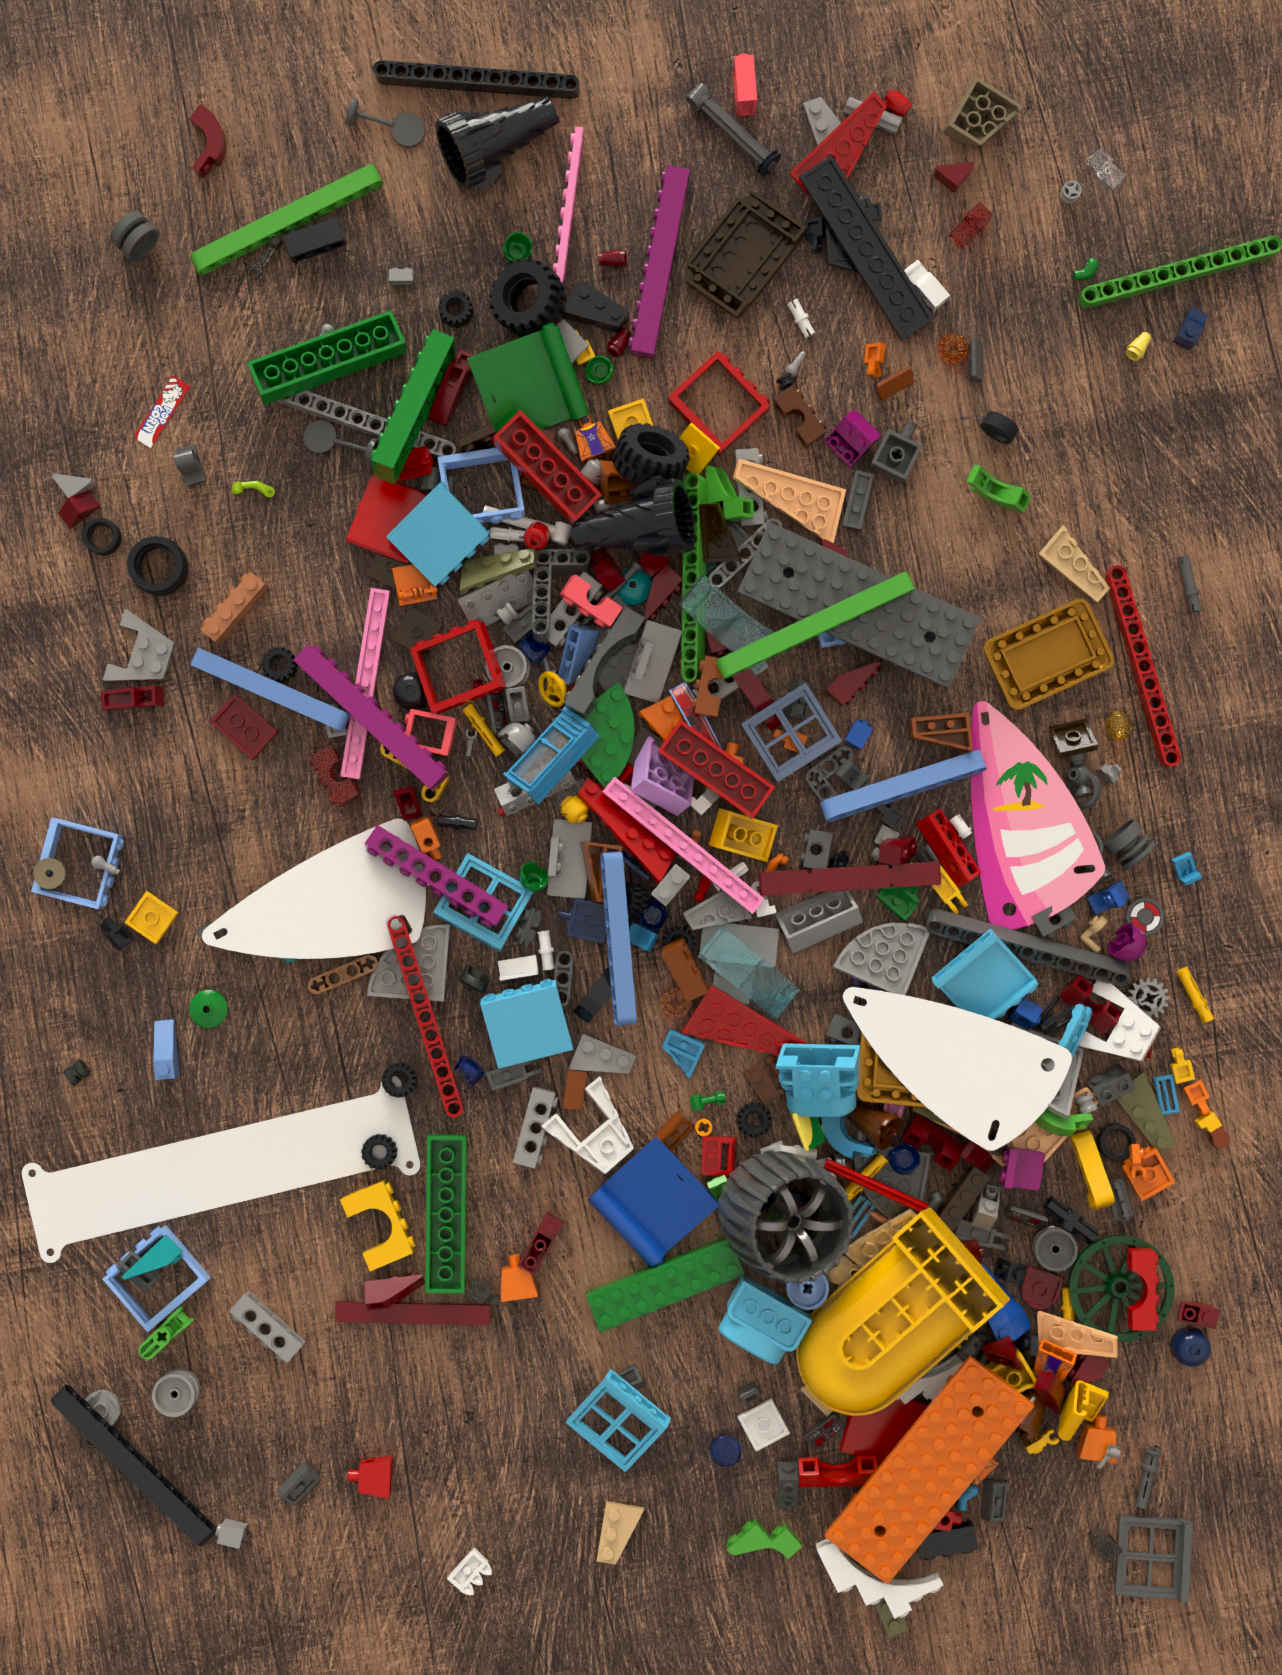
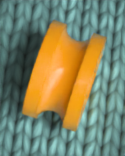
M701 1118L696 1122L695 1130L698 1135L707 1136L712 1131V1124L708 1119ZM701 1122L709 1124L707 1132L699 1131L698 1127H700L699 1124Z

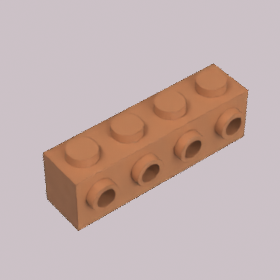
M251 571L241 577L239 580L240 584L236 589H231L224 603H219L212 617L206 618L202 623L203 627L200 630L219 645L269 588Z

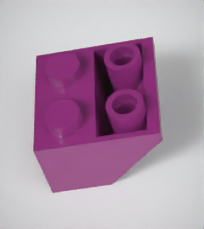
M853 409L844 416L823 442L851 468L881 437V434Z

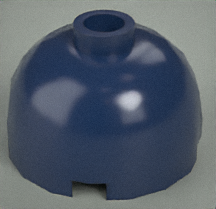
M1192 1326L1180 1328L1171 1338L1170 1347L1172 1355L1181 1364L1188 1367H1198L1209 1359L1211 1343L1200 1329Z

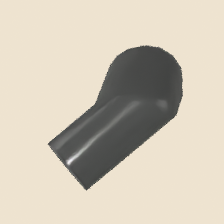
M939 1192L931 1195L932 1201L928 1205L935 1213L939 1211L944 1203V1198Z

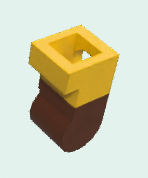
M1214 1112L1202 1115L1193 1121L1197 1128L1205 1129L1209 1135L1211 1145L1218 1148L1228 1146L1230 1138Z

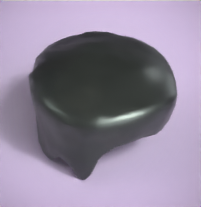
M467 965L458 980L468 988L484 993L487 991L491 976L488 978L486 973Z

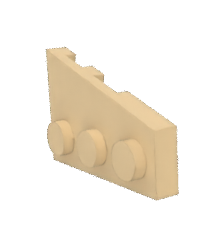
M606 1501L597 1562L616 1565L644 1511V1507Z

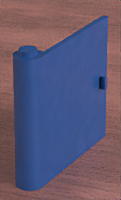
M657 1136L587 1199L651 1268L661 1265L665 1260L663 1257L666 1252L719 1207L718 1201Z

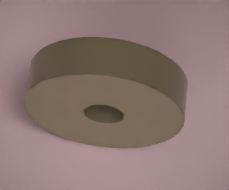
M45 858L36 864L33 874L39 886L45 889H54L64 883L67 871L64 864L58 859ZM48 870L53 871L52 877L47 875Z

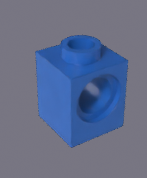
M862 719L860 721L855 720L843 742L860 751L873 729L870 728L868 722Z
M1022 997L1021 1002L1013 1006L1008 1019L1029 1030L1033 1025L1037 1026L1042 1018L1040 1013L1043 1008Z

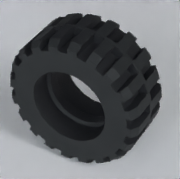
M523 258L522 261L517 259L513 261L512 265L507 264L502 272L499 271L497 274L498 278L491 285L493 290H490L489 297L492 300H490L489 304L490 308L493 309V316L501 325L515 335L518 334L523 337L542 330V326L552 322L554 324L556 319H560V312L565 307L563 303L566 300V293L563 292L565 288L559 276L544 263L536 259L531 260L530 258ZM538 284L539 295L535 304L524 312H517L516 301L521 291L529 285Z
M636 423L623 429L612 459L615 469L619 471L620 475L631 484L634 483L638 486L658 475L666 480L674 478L679 481L682 480L690 460L687 446L676 434H672L669 430H664L657 425Z

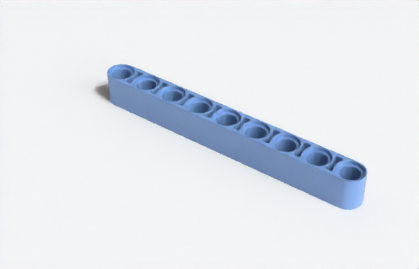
M197 648L190 664L342 732L351 715L201 648Z
M976 750L826 799L820 803L826 822H833L985 771L987 767L980 750Z
M621 852L601 853L600 864L613 1018L615 1026L636 1024L637 1018L623 856Z

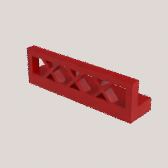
M941 808L916 823L957 888L981 873ZM936 815H937V816L939 817V819L941 820V824H939L938 821L936 820V818H935ZM947 833L951 836V840L948 839ZM957 849L960 850L962 857L957 853ZM967 865L970 866V868L973 871V874H970L969 870L967 869Z

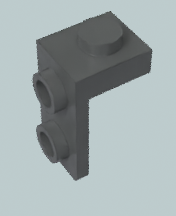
M778 1462V1507H797L799 1482L797 1462Z

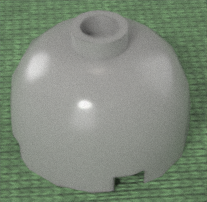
M510 723L498 733V738L503 737L501 742L515 755L519 753L523 755L536 741L535 736L532 734L534 730L526 723L524 725Z

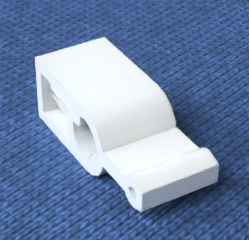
M916 260L904 270L920 297L932 312L948 301L949 293L930 272H927L919 260Z

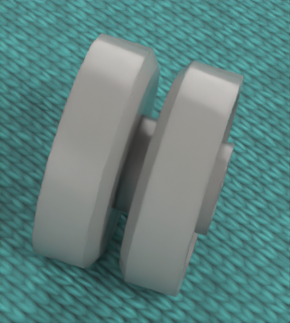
M503 645L495 648L494 651L507 688L523 686L531 675L532 666L527 655L513 646ZM486 662L485 669L487 676L491 681H493Z
M185 1368L169 1370L156 1382L152 1390V1400L155 1408L167 1417L184 1415L192 1408L200 1396L201 1386L199 1380L193 1372Z

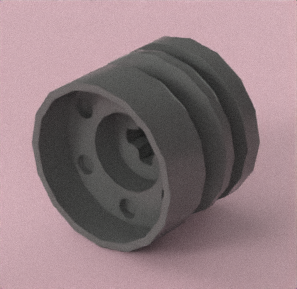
M1135 818L1118 828L1103 843L1111 854L1121 851L1116 860L1118 862L1123 861L1121 866L1124 870L1141 862L1156 846L1154 840L1148 841L1150 838L1148 834L1141 837L1138 836L1143 828Z

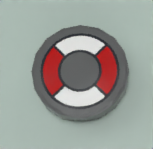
M1151 898L1135 899L1125 910V921L1139 927L1145 936L1152 935L1160 930L1164 923L1163 908Z

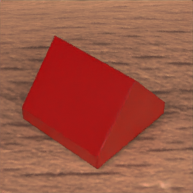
M627 763L617 779L623 784L626 783L631 786L634 767Z

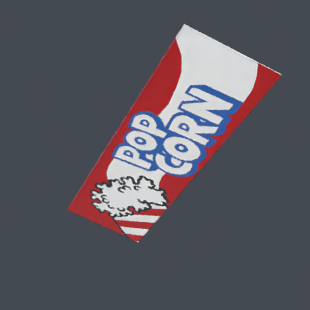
M172 376L137 430L134 438L151 448L190 386L177 377Z

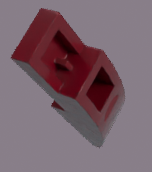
M459 350L454 362H450L435 396L429 420L447 426L462 397V390L472 372L467 358L474 356L473 354Z

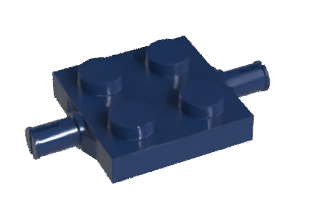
M575 898L570 912L558 910V913L565 916L557 914V918L568 920L567 936L604 944L606 938L604 904Z

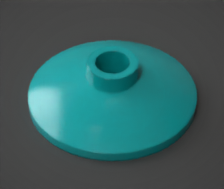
M629 568L622 570V573L624 574ZM637 570L616 595L627 605L641 604L649 597L652 585L651 579L644 570L640 572ZM635 582L637 586L630 588L629 584Z

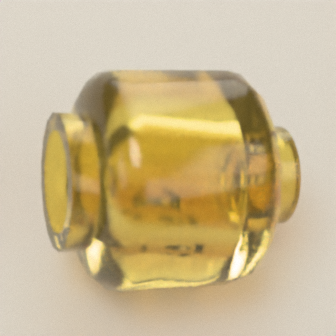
M1122 711L1111 712V716L1105 719L1107 735L1113 737V740L1129 737L1128 734L1132 732L1130 716L1122 713Z

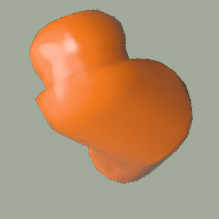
M779 853L769 861L765 872L776 871L779 864L786 866L789 858L784 856L783 853Z

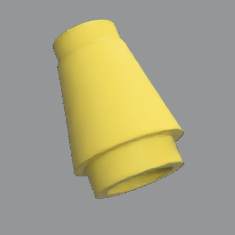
M1142 332L1127 346L1126 355L1129 359L1138 361L1143 358L1151 340L1150 334Z

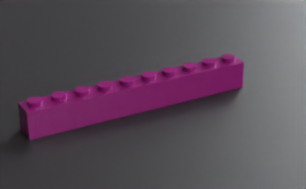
M667 165L666 171H662L661 183H664L663 190L659 189L657 201L660 202L659 208H655L653 219L656 220L655 227L652 226L650 238H653L652 245H648L646 256L649 257V261L644 264L643 275H646L645 282L641 281L639 293H642L641 300H637L636 304L638 318L633 320L632 330H635L634 337H630L628 346L633 356L654 359L689 180L690 169Z
M308 644L294 658V661L434 792L449 776L445 771L447 767L441 761L436 763L432 759L433 754L426 747L422 750L418 746L420 742L412 734L408 737L404 733L406 729L399 722L396 724L390 719L393 716L385 709L381 711L377 707L379 703L371 696L367 698L363 694L365 690L358 683L354 686L350 682L352 678L344 670L340 673L336 669L338 665L331 658L325 659L322 656L325 653L317 645L313 647Z

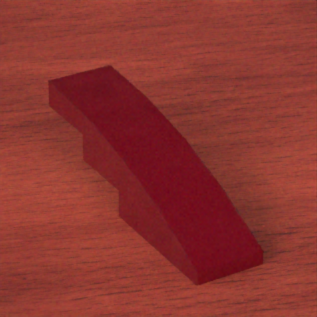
M750 668L732 676L757 713L774 702ZM776 714L764 720V723L771 732L781 725Z

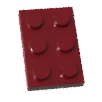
M235 693L209 721L252 760L259 755L278 733L271 724Z

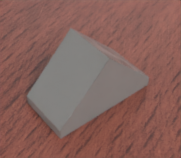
M53 473V479L68 498L90 491L96 487V482L89 478Z

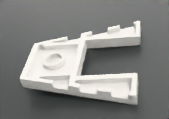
M1096 980L1091 992L1124 1008V1011L1107 1042L1085 1032L1078 1046L1143 1061L1161 1027L1114 985Z
M599 1076L584 1090L608 1119L580 1143L557 1114H554L540 1127L600 1172L606 1174L631 1152L634 1147L624 1126L620 1122L619 1115L616 1109H614L610 1096Z

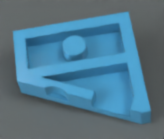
M670 1028L662 1047L671 1055L674 1062L681 1067L685 1075L690 1078L705 1047V1043Z

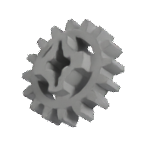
M1145 977L1144 982L1139 978L1137 979L1138 984L1131 983L1132 990L1127 989V992L1131 994L1127 998L1138 1008H1140L1139 1006H1146L1148 1011H1142L1150 1018L1151 1015L1157 1018V1012L1164 1013L1163 1006H1169L1165 1003V1000L1170 999V997L1165 996L1168 989H1162L1164 983L1160 982L1157 984L1156 978H1153L1151 982L1149 977ZM1147 985H1151L1157 990L1151 991ZM1147 995H1153L1149 998V1002L1143 1001L1147 998Z

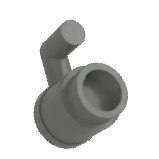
M433 467L432 474L422 477L421 491L430 493L440 483L439 468ZM447 476L449 491L452 493L454 477Z

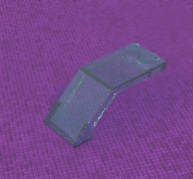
M705 575L700 576L678 604L710 635L732 652L774 633L770 628L763 626L739 608ZM767 660L753 667L759 671Z
M722 926L698 955L700 959L775 1019L780 1016L800 991L798 987Z

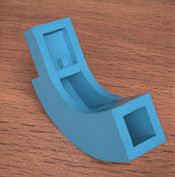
M846 1115L834 1118L822 1117L824 1134L836 1151L849 1158L857 1157L858 1152L859 1156L870 1158V1155L877 1154L878 1149L874 1145L856 1141L848 1134L845 1127Z

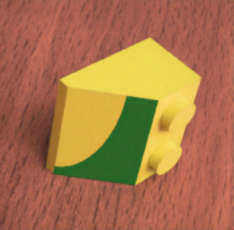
M790 1112L805 1151L826 1141L823 1127L818 1121L819 1117H803L797 1113Z

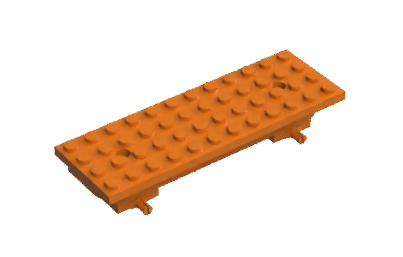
M971 1355L968 1356L953 1376L949 1375V1378L946 1379V1385L859 1492L852 1494L850 1503L825 1532V1537L887 1585L1034 1408L1033 1402Z

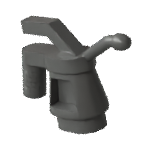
M972 1333L969 1339L961 1344L962 1347L958 1348L955 1353L964 1361L969 1355L976 1359L980 1350L985 1346L981 1340H987L989 1343L995 1341L987 1334L974 1335ZM983 1352L979 1362L985 1366L988 1359Z

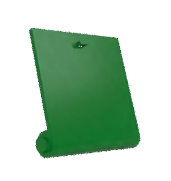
M553 322L543 325L542 330L467 358L496 433L520 410L538 429H545L565 420H575L589 414L559 326L554 325Z

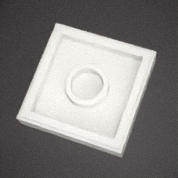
M772 1398L737 1416L756 1452L790 1434Z

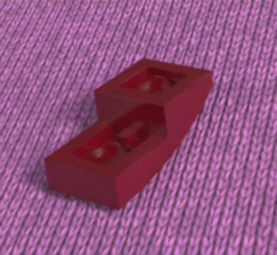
M971 1140L960 1155L985 1174L995 1161L989 1152Z

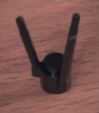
M1056 996L1040 1015L1042 1018L1038 1025L1046 1035L1049 1032L1052 1034L1057 1029L1067 1025L1071 1020L1070 1018L1059 1024L1057 1023L1058 1020L1074 1009V1005L1055 1018L1051 1015L1047 1017L1059 1000V996Z

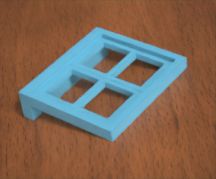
M467 853L456 874L465 878L472 867L493 879L486 890L490 895L493 894L498 883H501L521 894L511 913L509 911L505 913L509 917L499 934L476 923L478 917L475 916L469 919L449 908V899L444 896L440 899L433 915L501 952L534 892L525 889L514 878ZM450 884L446 890L451 893L455 892L457 886ZM483 904L479 907V910L481 912L484 910L486 904Z
M610 1369L600 1384L568 1417L565 1423L626 1472L667 1429L671 1418ZM606 1392L626 1407L615 1420L596 1405L597 1401ZM591 1408L611 1424L601 1435H598L581 1421ZM631 1413L651 1428L641 1440L637 1439L621 1425ZM616 1429L636 1444L626 1456L622 1455L606 1441Z

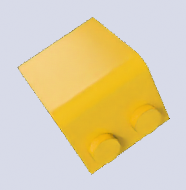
M1078 1380L1062 1404L1058 1436L1062 1440L1069 1441L1083 1419L1093 1422L1108 1399L1109 1392Z

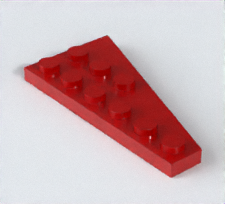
M875 91L789 173L811 200L812 198L801 183L799 176L832 155L846 179H848L887 107Z
M587 777L577 796L592 812H595L602 819L601 822L604 826H608L611 829L614 837L632 857L638 859L642 864V868L646 872L648 871L654 877V881L659 884L673 861L676 852L603 794L604 788Z
M713 984L710 985L708 993L703 996L681 1031V1034H689L698 1038H706L719 1043L777 1056L780 1055L783 1044H809Z

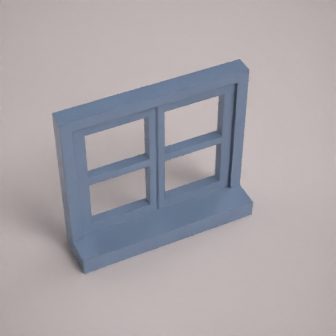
M806 682L740 724L771 772L775 782L781 781L842 742ZM803 696L813 715L792 728L781 709ZM776 714L786 732L765 745L754 727ZM816 718L827 736L805 749L795 731ZM789 735L799 754L778 766L767 748Z

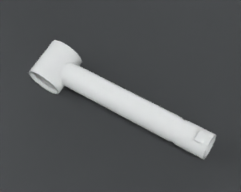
M485 505L483 513L498 511L499 509ZM522 517L519 520L506 519L502 522L527 529L531 523L541 521ZM541 522L549 528L552 542L567 545L571 525L563 522H556L555 525Z

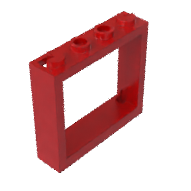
M717 351L668 396V403L688 424L693 423L720 447L717 452L720 457L769 411L770 401L765 395H760L756 391V386L753 382L747 381L743 377L744 374L738 367L734 368L730 364L731 360L725 353L721 354ZM717 361L760 406L755 413L723 442L679 398Z
M477 619L468 621L464 627H453L449 629V633L444 635L443 633L432 636V640L416 642L415 646L410 648L432 714H441L507 688L485 622L477 621ZM476 630L493 681L438 703L421 652Z

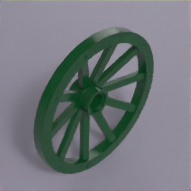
M1129 1235L1103 1237L1088 1245L1073 1263L1068 1280V1294L1073 1311L1083 1325L1118 1336V1342L1134 1341L1146 1337L1154 1331L1114 1332L1119 1299H1121L1128 1314L1130 1303L1126 1296L1138 1301L1140 1296L1132 1292L1131 1289H1143V1283L1130 1282L1139 1276L1133 1271L1125 1276L1128 1269L1127 1250L1119 1274H1117L1108 1246L1128 1244L1127 1248H1135V1246L1151 1248L1158 1255V1265L1163 1273L1164 1282H1159L1156 1285V1289H1165L1160 1309L1156 1307V1313L1159 1316V1324L1156 1325V1329L1167 1318L1174 1300L1175 1285L1170 1266L1156 1248L1142 1239ZM1100 1249L1103 1250L1111 1277L1086 1262ZM1082 1268L1087 1269L1107 1282V1284L1077 1287ZM1118 1282H1122V1283H1123L1122 1289L1119 1290V1291H1116V1290H1115V1285H1116ZM1108 1291L1084 1313L1078 1294ZM1113 1296L1108 1328L1105 1330L1095 1325L1090 1318Z

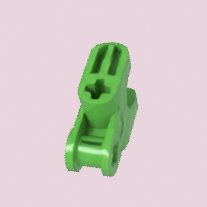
M182 1305L139 1346L138 1352L143 1359H152L174 1337L195 1320L193 1317L189 1318L182 1311L184 1308Z

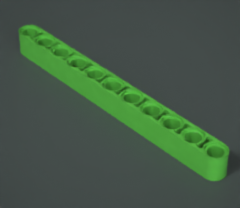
M367 165L194 251L190 255V259L199 275L209 273L287 234L289 231L295 230L379 188L383 181L375 165Z
M1269 236L1086 287L1079 295L1078 303L1082 308L1088 309L1267 260L1279 252L1282 248V241L1277 236ZM1268 244L1272 245L1274 250H1270ZM1249 249L1254 250L1256 255H1252ZM1231 254L1236 255L1238 260H1234ZM1213 259L1218 260L1220 265H1215ZM1194 264L1199 265L1201 270H1197ZM1176 269L1181 270L1183 275L1177 274ZM1158 274L1163 275L1165 280H1160ZM1140 279L1145 280L1147 285H1142ZM1121 284L1127 285L1129 290L1122 289ZM1103 289L1109 290L1111 295H1105ZM1085 294L1090 295L1092 301L1087 300Z
M689 473L684 478V485L691 500L694 518L697 517L695 524L697 541L692 551L683 553L681 675L686 682L696 683L697 679H701L702 672L698 671L700 660L705 659L706 562H703L699 504H707V480L696 473ZM697 479V485L694 487L693 483ZM697 498V504L693 506V501ZM696 555L697 559L696 562L693 564L692 560L693 557ZM696 574V580L693 583L692 577ZM694 594H696V599H695V601L693 602V601H692V596H693ZM696 613V618L692 621V615ZM693 632L696 634L694 640L691 638ZM693 651H695L694 659L691 658ZM694 670L695 676L691 678V672Z
M903 572L716 660V665L723 679H727L915 590V587L908 572Z

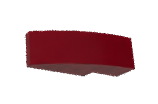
M160 686L129 687L101 691L102 710L164 706L163 687Z
M1040 1370L1034 1385V1389L1038 1392L1037 1397L1055 1414L1059 1415L1066 1395L1065 1388L1053 1372Z

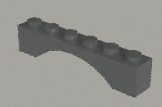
M625 607L623 612L620 611L614 626L607 630L605 640L596 647L594 657L587 661L583 674L576 678L574 688L565 695L564 704L566 708L587 719L596 705V683L603 665L619 648L638 640L643 632L646 622L645 617Z

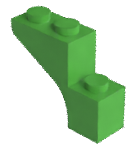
M706 466L707 503H720V506H723L726 520L739 522L753 519V499L737 496L724 468Z
M756 1518L752 1522H746L742 1527V1531L739 1534H733L727 1541V1551L731 1555L772 1548L781 1552L789 1559L802 1547L801 1540L786 1523L782 1526H777L772 1531V1535H770Z

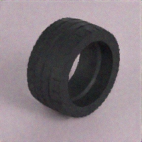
M160 536L146 537L137 542L130 550L127 560L128 573L134 584L146 593L157 596L176 592L184 584L189 572L188 560L184 551L172 540ZM156 548L169 550L176 560L173 575L161 584L149 583L141 574V563L144 556Z

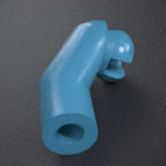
M970 1484L957 1500V1510H967V1500L978 1494V1487L976 1485Z

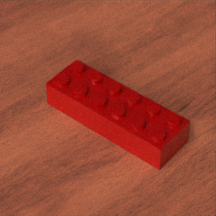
M521 410L491 439L495 447L571 525L602 495Z
M682 720L678 721L657 751L662 757L751 820L775 788L774 785Z

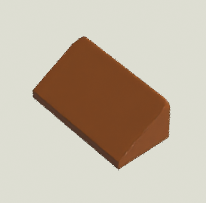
M907 366L877 383L875 391L881 401L913 384L914 379L911 367Z
M568 1070L563 1109L582 1110L587 1079L586 1071Z
M676 1111L654 1137L657 1136L672 1152L695 1126L679 1111Z

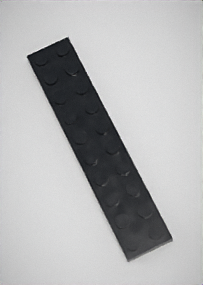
M829 156L799 176L801 183L900 340H904L934 320V317L833 156Z

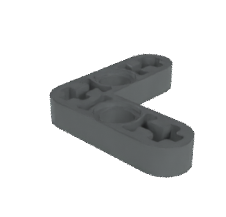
M840 747L805 774L807 785L820 802L833 796H838L826 779L837 772L847 761L843 758L839 761L841 765L838 766L837 761L832 756L835 755L837 759L841 756L840 751L843 750L844 752H849L847 757L850 761L853 759V751L850 747ZM826 761L834 763L833 771L828 772L824 769ZM811 772L812 774H818L817 780L819 783L822 780L825 783L819 786L817 790L814 788V786H817L816 782L809 781ZM826 787L830 790L828 798L820 796L821 788Z

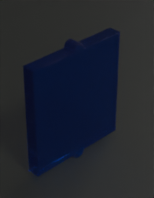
M623 853V862L648 880L650 877L649 872H646L638 863Z

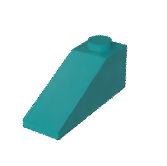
M166 1234L122 1278L125 1280L167 1266L170 1263L175 1265L182 1258L180 1254L183 1251Z

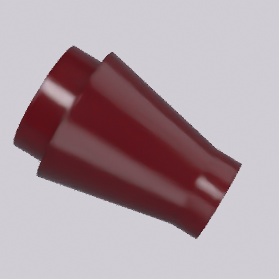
M620 248L599 253V265L618 268L626 266V250H621Z
M621 328L607 343V352L614 357L623 355L631 332L626 328Z

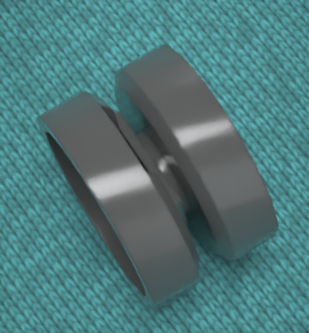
M132 211L117 222L110 234V241L118 249L122 250V253L130 261H137L154 248L160 237V232L152 223H148V220L140 211Z
M1056 1225L1044 1226L1032 1238L1031 1248L1033 1255L1044 1268L1059 1272L1068 1269L1075 1262L1078 1253L1077 1243L1073 1236L1062 1227ZM1058 1246V1249L1052 1252V1247Z

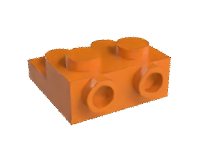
M1143 1147L1144 1160H1141L1140 1165L1147 1172L1146 1178H1142V1172L1139 1170L1135 1172L1136 1178L1131 1177L1130 1157L1123 1160V1163L1119 1165L1140 1201H1144L1176 1183L1157 1148Z

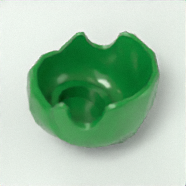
M522 232L512 233L505 240L503 247L504 256L511 263L517 259L522 261L523 258H530L532 253L531 239Z
M595 356L588 361L585 373L590 382L596 385H604L612 379L614 367L609 358Z
M527 862L522 865L519 875L521 885L532 892L543 890L547 886L549 879L546 869L539 868L537 862Z

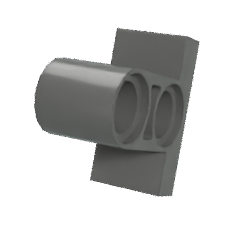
M193 444L176 449L177 454L173 455L179 472L184 475L186 485L191 487L207 482L196 445Z

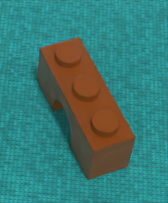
M705 655V659L700 660L698 671L702 672L701 679H697L695 686L698 696L693 698L691 709L695 710V715L716 719L718 717L721 698L712 696L708 692L707 686L713 680L724 681L715 662L720 658Z

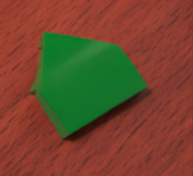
M892 884L890 888H882L875 896L903 922L908 919L919 903L916 886L893 887Z

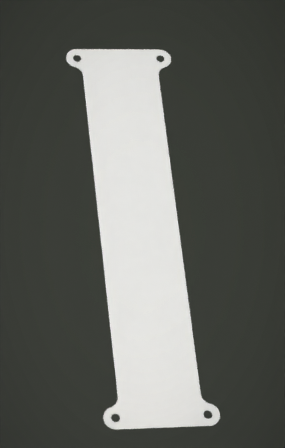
M393 1076L392 1083L395 1084V1087L401 1088V1081L396 1076ZM381 1082L379 1091L373 1095L52 1173L45 1172L37 1163H28L22 1169V1178L40 1256L45 1262L53 1263L60 1258L62 1248L70 1243L374 1170V1168H369V1165H365V1161L361 1157V1149L366 1140L376 1134H386L387 1137L393 1138V1142L395 1141L396 1148H398L397 1157L390 1166H397L405 1175H414L420 1169V1160L405 1097L396 1098L390 1096L385 1092ZM375 1145L372 1149V1154L376 1159H383L386 1157L387 1150L383 1145ZM412 1161L414 1164L413 1168H407L406 1163ZM32 1169L36 1171L34 1177H30L28 1174ZM50 1248L54 1250L52 1256L47 1255V1250Z

